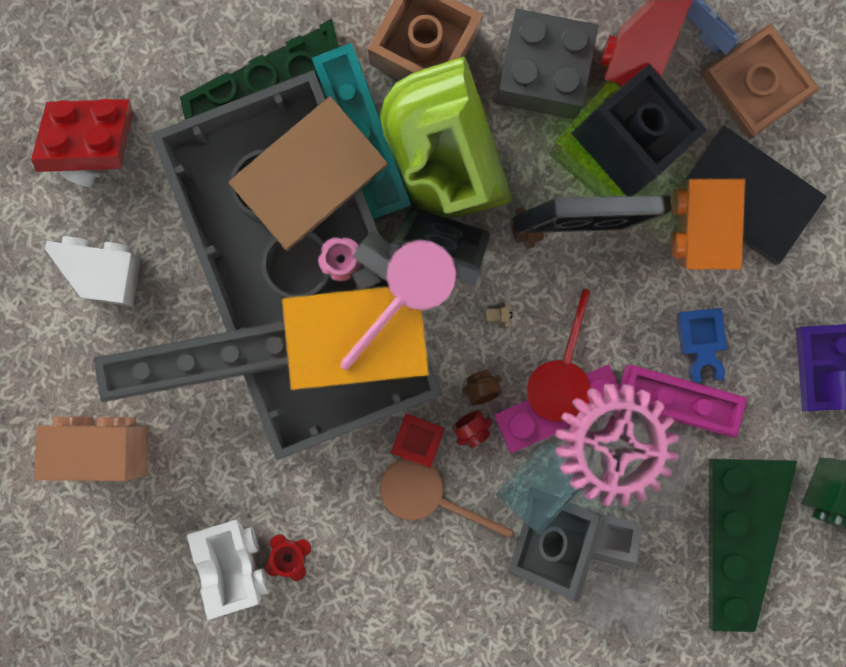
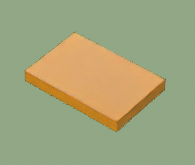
M390 287L282 298L291 390L429 375L422 310L412 309L403 304L353 364L345 370L341 368V362L396 299L390 291Z

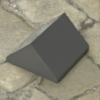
M534 491L508 572L572 601L579 602L605 516L595 510Z

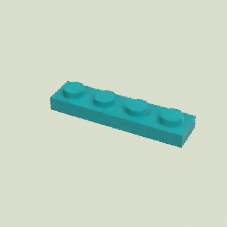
M353 43L313 57L312 61L326 98L331 96L388 163L386 169L361 189L372 218L375 219L412 205L390 146L384 137L380 115Z

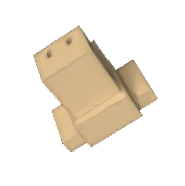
M505 302V307L486 309L487 322L505 323V327L510 328V319L513 318V313L510 312L509 302Z

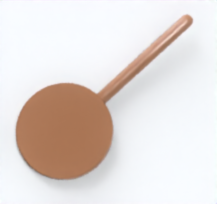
M399 459L387 468L382 477L380 485L382 501L386 508L398 518L410 521L420 520L429 516L438 506H441L508 538L514 536L513 530L442 498V478L433 465L429 469L408 460Z

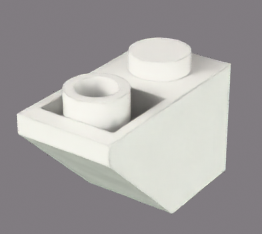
M63 236L62 243L46 241L45 250L81 298L93 302L134 307L141 258L129 252L130 246L104 242L103 249L88 247V240Z

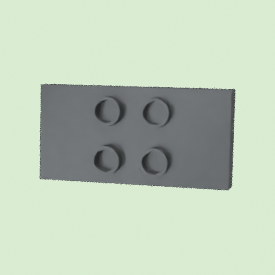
M314 70L150 133L227 332L284 321L282 298L359 290L352 274L348 280L336 281L331 278L329 273H323L319 266L322 246L332 238H350L360 246L371 231L379 235L362 190H360L289 251H286L228 183L241 170L325 101ZM339 255L337 257L338 263H343L345 261V257L343 255ZM362 264V267H361L360 270H363V269H365V268H367V267ZM378 275L381 285L375 288L389 287L388 281ZM428 356L429 375L291 390L289 367L244 375L276 460L283 459L443 395Z

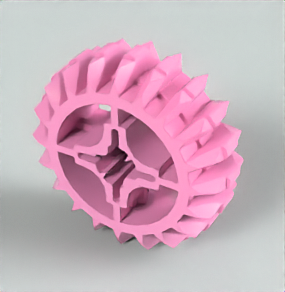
M606 384L604 387V399L596 389H589L587 391L590 401L588 406L585 402L576 398L573 401V405L579 411V414L576 417L566 412L562 415V419L571 424L570 430L558 429L556 431L558 438L568 441V445L559 446L555 449L557 456L570 458L560 466L561 472L565 475L575 473L569 484L575 490L584 487L583 495L589 500H593L599 494L600 502L605 506H610L615 495L621 506H628L630 493L640 502L646 501L644 487L648 486L656 492L660 491V483L655 480L658 474L664 477L672 476V471L664 466L665 460L674 461L678 459L676 452L667 449V445L674 444L679 440L677 434L665 432L674 424L673 418L667 415L660 416L665 406L659 401L649 404V392L641 390L634 397V388L631 385L624 384L618 395L615 385ZM615 410V415H610L609 422L604 429L588 431L591 424L599 416ZM632 411L645 424L649 444L635 439L633 435L634 423L630 421ZM620 438L634 448L623 446V448H616L615 451H612L600 442H616ZM583 446L591 447L600 452V466L604 468L602 478L593 475L589 470L584 458ZM644 459L634 472L619 478V475H624L625 468L630 461Z

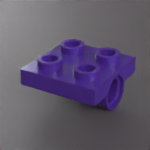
M846 324L795 328L802 411L846 410Z

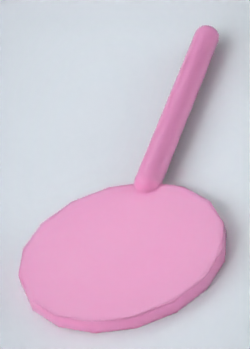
M415 241L405 244L395 252L388 264L387 280L390 291L396 299L341 362L342 369L346 370L353 364L403 304L412 309L426 310L440 305L449 297L455 286L456 270L453 259L444 248L433 242Z

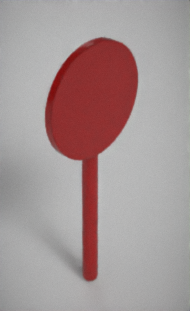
M588 289L582 290L563 360L549 361L540 365L531 374L527 383V399L531 408L538 416L550 422H565L562 419V415L565 412L576 417L579 414V411L573 405V401L576 398L585 402L587 406L589 404L587 391L591 389L590 382L582 369L571 363L590 295Z

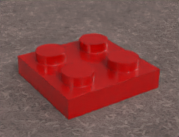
M100 99L46 102L31 157L36 172L122 169L132 119L130 100Z

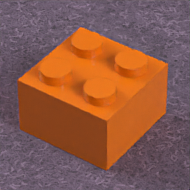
M688 179L680 181V189H673L671 201L672 215H679L678 232H671L670 255L677 259L678 265L685 269L742 270L745 179Z

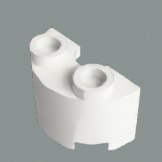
M236 519L187 535L193 562L201 578L202 587L200 591L207 620L258 605L261 602V596L269 594V583L263 568L257 569L253 553L259 551V545L252 527L244 529Z

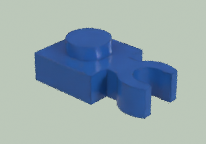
M722 308L676 313L681 355L693 354L694 361L691 363L688 371L691 382H701L700 371L704 365L712 369L714 381L723 380L725 369L715 354V351L727 350Z

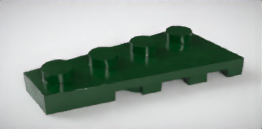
M330 19L320 24L318 29L303 37L301 34L285 42V46L266 56L263 54L248 61V65L231 74L226 72L179 96L185 120L313 70L326 100L327 98L312 58L339 48L333 20Z
M709 458V629L712 631L756 632L797 464L796 460Z

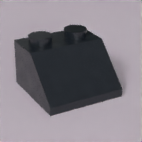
M648 64L597 107L571 134L626 196H634L659 177L707 129L654 68Z

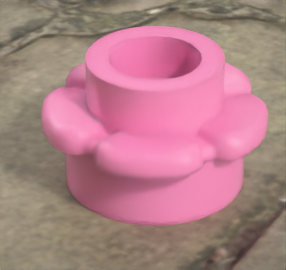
M332 238L325 242L322 246V255L319 256V266L323 273H329L333 280L345 281L350 279L351 274L360 271L362 263L352 257L359 247L358 244L350 238ZM339 255H343L345 257V261L343 263L337 262V257Z

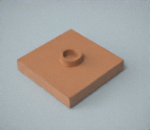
M771 23L701 73L703 79L749 140L820 90Z

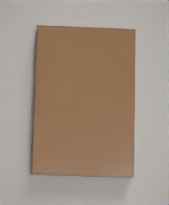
M329 96L228 181V183L285 250L289 251L386 169L388 163L331 96Z

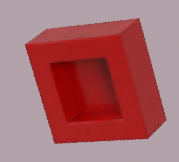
M405 413L391 454L431 469L445 428Z

